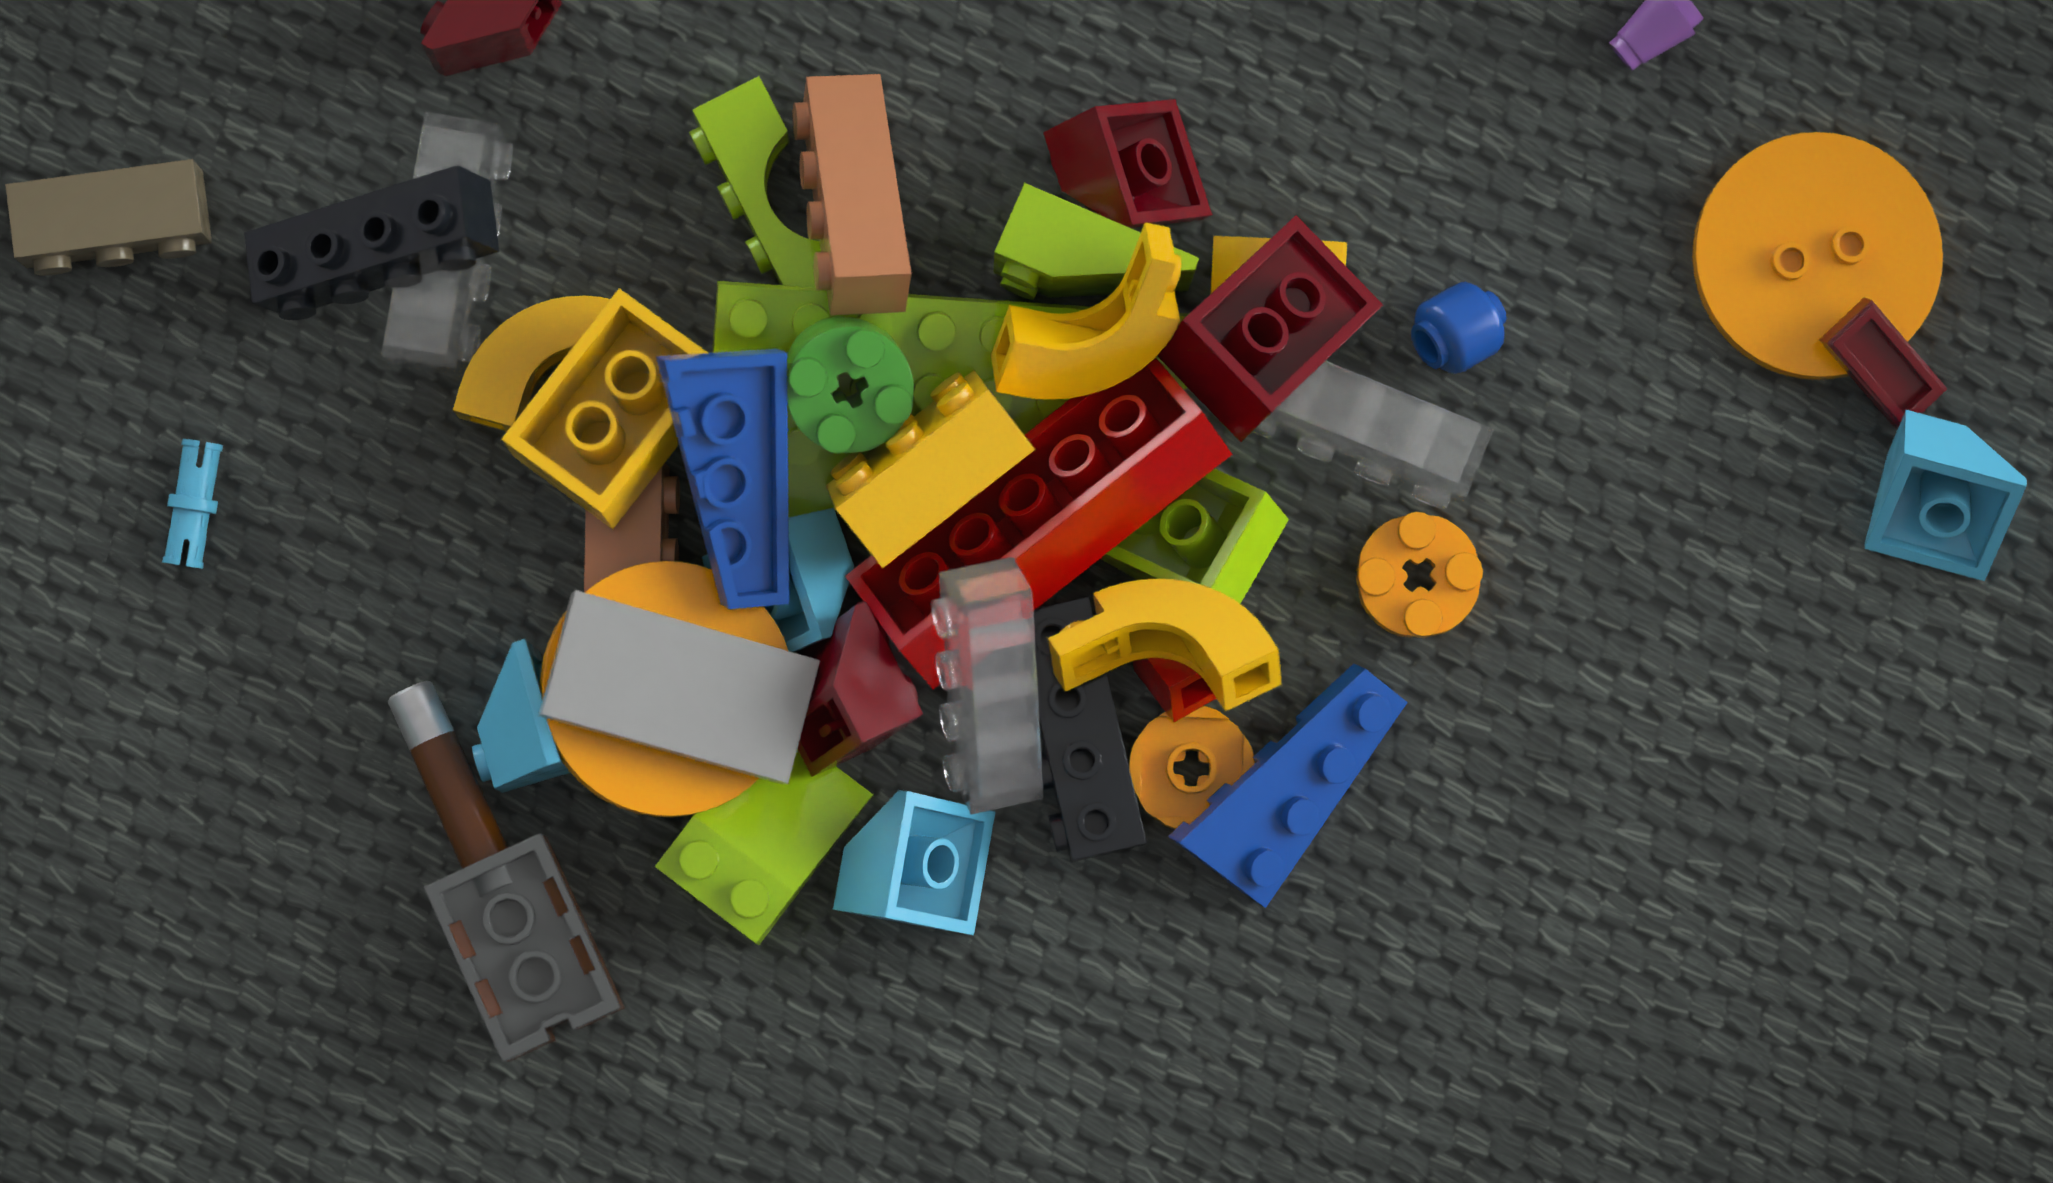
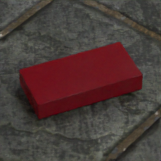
M1864 297L1819 339L1895 429H1898L1905 410L1922 414L1947 390L1946 386L1878 306L1868 298Z

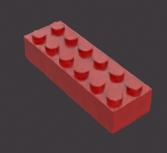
M1156 357L1139 372L1117 385L1089 395L1070 398L1025 434L1035 449L1033 452L882 568L873 555H871L845 575L863 602L866 601L871 613L899 651L933 690L1232 455L1202 410Z

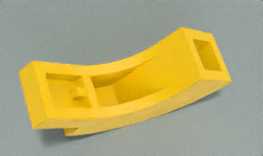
M1145 222L1122 281L1112 294L1095 306L1078 312L1060 314L1009 305L991 353L996 392L1033 399L1054 400L1080 397L1117 385L1148 365L1167 345L1180 322L1174 290L1180 277L1181 257L1174 253L1169 227Z
M584 295L550 299L534 304L504 321L483 341L468 364L453 406L454 413L460 419L507 432L527 407L532 391L540 378L550 368L563 361L610 299Z
M1142 579L1107 587L1093 593L1096 616L1087 620L1072 622L1064 627L1060 633L1048 638L1053 672L1065 692L1123 664L1145 658H1163L1177 661L1196 671L1208 684L1225 712L1282 685L1279 649L1258 619L1245 607L1227 595L1193 582L1175 579Z

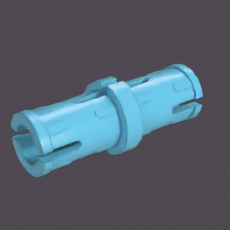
M182 439L181 445H183L176 494H169L167 503L168 507H173L162 563L180 565L183 542L188 540L189 547L186 567L203 569L210 513L216 514L218 501H213L212 497L223 445L206 442L202 467L198 468L196 462L200 441Z

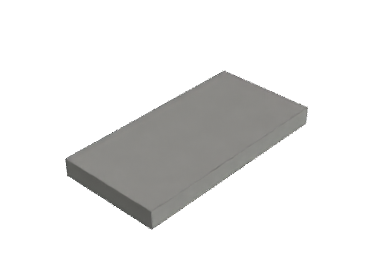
M575 590L571 593L538 716L784 785L789 782L820 660Z

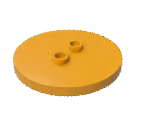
M1810 132L1784 136L1765 143L1743 156L1724 174L1707 197L1700 212L1693 240L1692 259L1695 282L1702 304L1717 330L1736 350L1756 364L1773 372L1800 379L1822 380L1849 376L1819 339L1864 297L1872 300L1907 342L1911 339L1928 316L1935 301L1942 274L1943 250L1940 229L1934 210L1923 189L1905 167L1881 149L1865 141L1835 133Z
M673 561L639 564L620 570L602 579L584 592L789 651L780 629L764 606L738 609L724 607L719 600L712 569L700 565ZM566 612L554 628L543 657L540 673L542 700ZM547 719L560 758L572 775L589 791L604 801L637 814L656 817H676L707 811L734 799L759 779L744 773Z

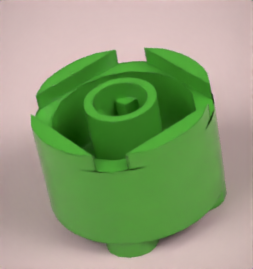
M845 316L826 318L802 331L789 349L790 351L787 354V407L801 432L811 441L829 452L857 453L878 447L889 440L901 428L912 412L914 384L909 364L893 338L885 330L873 323ZM848 371L853 379L863 377L855 383L857 389L855 394L846 397L842 391L832 393L839 387L837 379L839 374Z

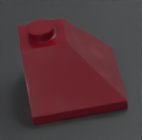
M1176 99L1094 106L1043 132L1051 156V164L1057 175L1061 191L1105 218L1129 228L1143 227L1145 222L1161 225L1202 220L1212 216Z

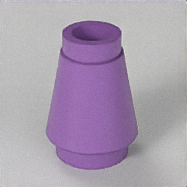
M1645 0L1617 33V36L1609 42V45L1624 64L1633 71L1640 64L1646 63L1695 35L1693 28L1703 20V17L1691 0Z

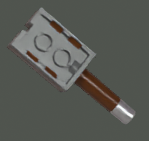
M423 681L392 695L389 698L388 704L462 868L455 873L424 886V889L502 1062H511L556 1041L551 1029L569 1021L573 1030H580L625 1009L548 837L539 833L508 848L432 682Z

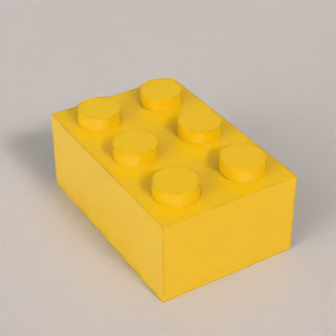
M618 289L501 440L514 458L613 530L679 445L656 356L708 352L624 291Z
M975 370L965 377L958 372L945 379L931 392L930 397L934 401L917 415L913 416L910 413L908 419L905 420L901 428L889 440L873 448L865 455L862 452L851 453L841 460L830 472L834 479L826 485L835 509L882 568L1035 450Z

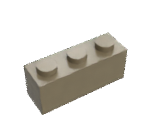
M193 159L5 184L14 258L26 268L34 267V274L67 273L72 271L71 262L96 259V265L100 267L128 265L134 262V254L158 251L160 258H183L196 254V245L212 243L203 170Z

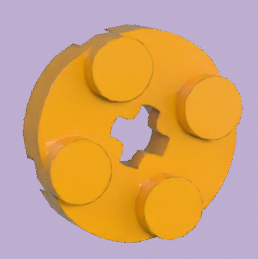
M1413 512L1406 516L1389 520L1369 537L1358 557L1356 582L1361 604L1369 617L1377 625L1396 636L1426 638L1448 632L1469 614L1479 596L1483 568L1473 543L1459 527L1439 516ZM1425 560L1433 567L1429 576L1435 584L1430 591L1419 586L1411 592L1404 586L1408 574L1402 567L1406 561L1419 565Z
M1203 706L1176 722H1173L1166 712L1150 721L1135 740L1128 765L1136 798L1144 812L1164 826L1176 829L1183 822L1191 824L1210 806L1207 799L1223 784L1233 785L1255 764L1252 747L1238 726L1220 711ZM1190 750L1198 752L1199 762L1209 764L1210 769L1208 775L1198 777L1196 786H1186L1184 776L1174 774L1173 770L1174 762L1184 761L1186 751Z

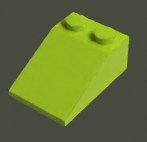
M1024 183L994 251L993 273L1003 277L1000 283L1003 288L1031 300H1034L1037 292L1048 297L1112 294L1125 275L1141 233ZM1173 247L1174 253L1181 257L1180 277L1174 291L1188 290L1199 258Z
M1213 469L1100 559L1137 580L1175 579L1193 582L1217 590L1241 604L1289 519L1266 491L1217 469Z
M797 749L787 784L783 785L759 778L750 788L734 799L707 811L695 813L655 867L753 942L760 945L873 794L836 766L811 777Z

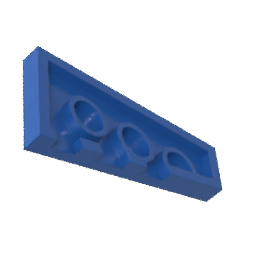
M780 349L656 356L721 605L728 609L789 604L787 352Z
M1353 663L1296 717L1297 725L1278 743L1273 741L1267 743L1253 757L1256 763L1233 785L1223 784L1207 799L1210 806L1191 824L1183 822L1168 837L1248 898L1266 908L1408 702L1367 669Z

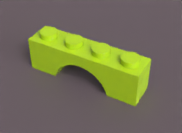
M758 76L692 109L698 128L690 131L689 135L703 163L707 165L716 160L727 182L717 186V189L733 220L742 215L745 216L754 234V237L746 240L745 243L760 273L764 274L773 270L780 285L815 287L814 254L815 252H821L820 241L807 239L787 228L777 218L767 199V184L771 168L777 157L790 142L788 131L763 82Z

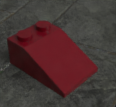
M1296 215L1178 324L1173 336L1157 356L1217 419L1242 442L1365 324L1383 304Z

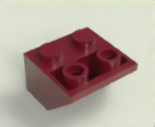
M447 0L445 4L437 1L422 23L420 34L425 37L421 45L434 69L444 76L529 56L562 5V1Z
M866 601L855 605L837 619L831 637L803 649V656L820 660L797 747L811 777L873 749L923 715L918 704L916 688L911 679L902 673L889 648L888 635L877 619L873 617Z

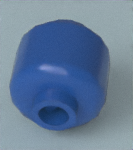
M1461 282L1452 285L1421 303L1415 313V325L1411 329L1412 342L1421 359L1431 368H1440L1448 373L1456 374L1470 369L1500 350L1504 342L1503 324L1506 322V312L1503 304L1494 293L1490 291L1484 292L1477 285L1469 282Z

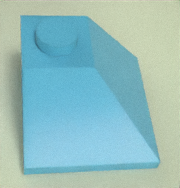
M1905 410L1887 454L1864 549L1985 581L2027 487V479L1967 426Z
M834 508L788 517L789 604L764 607L780 629L789 652L796 653L832 636L849 584L845 575L854 569V564ZM708 554L701 557L704 567L711 569Z
M526 639L512 643L477 726L481 743L472 746L475 764L482 782L492 780L494 789L502 793L571 773L560 758L547 719L538 716L542 704L540 673L543 659L541 652Z
M898 790L844 847L833 910L974 935L995 811Z

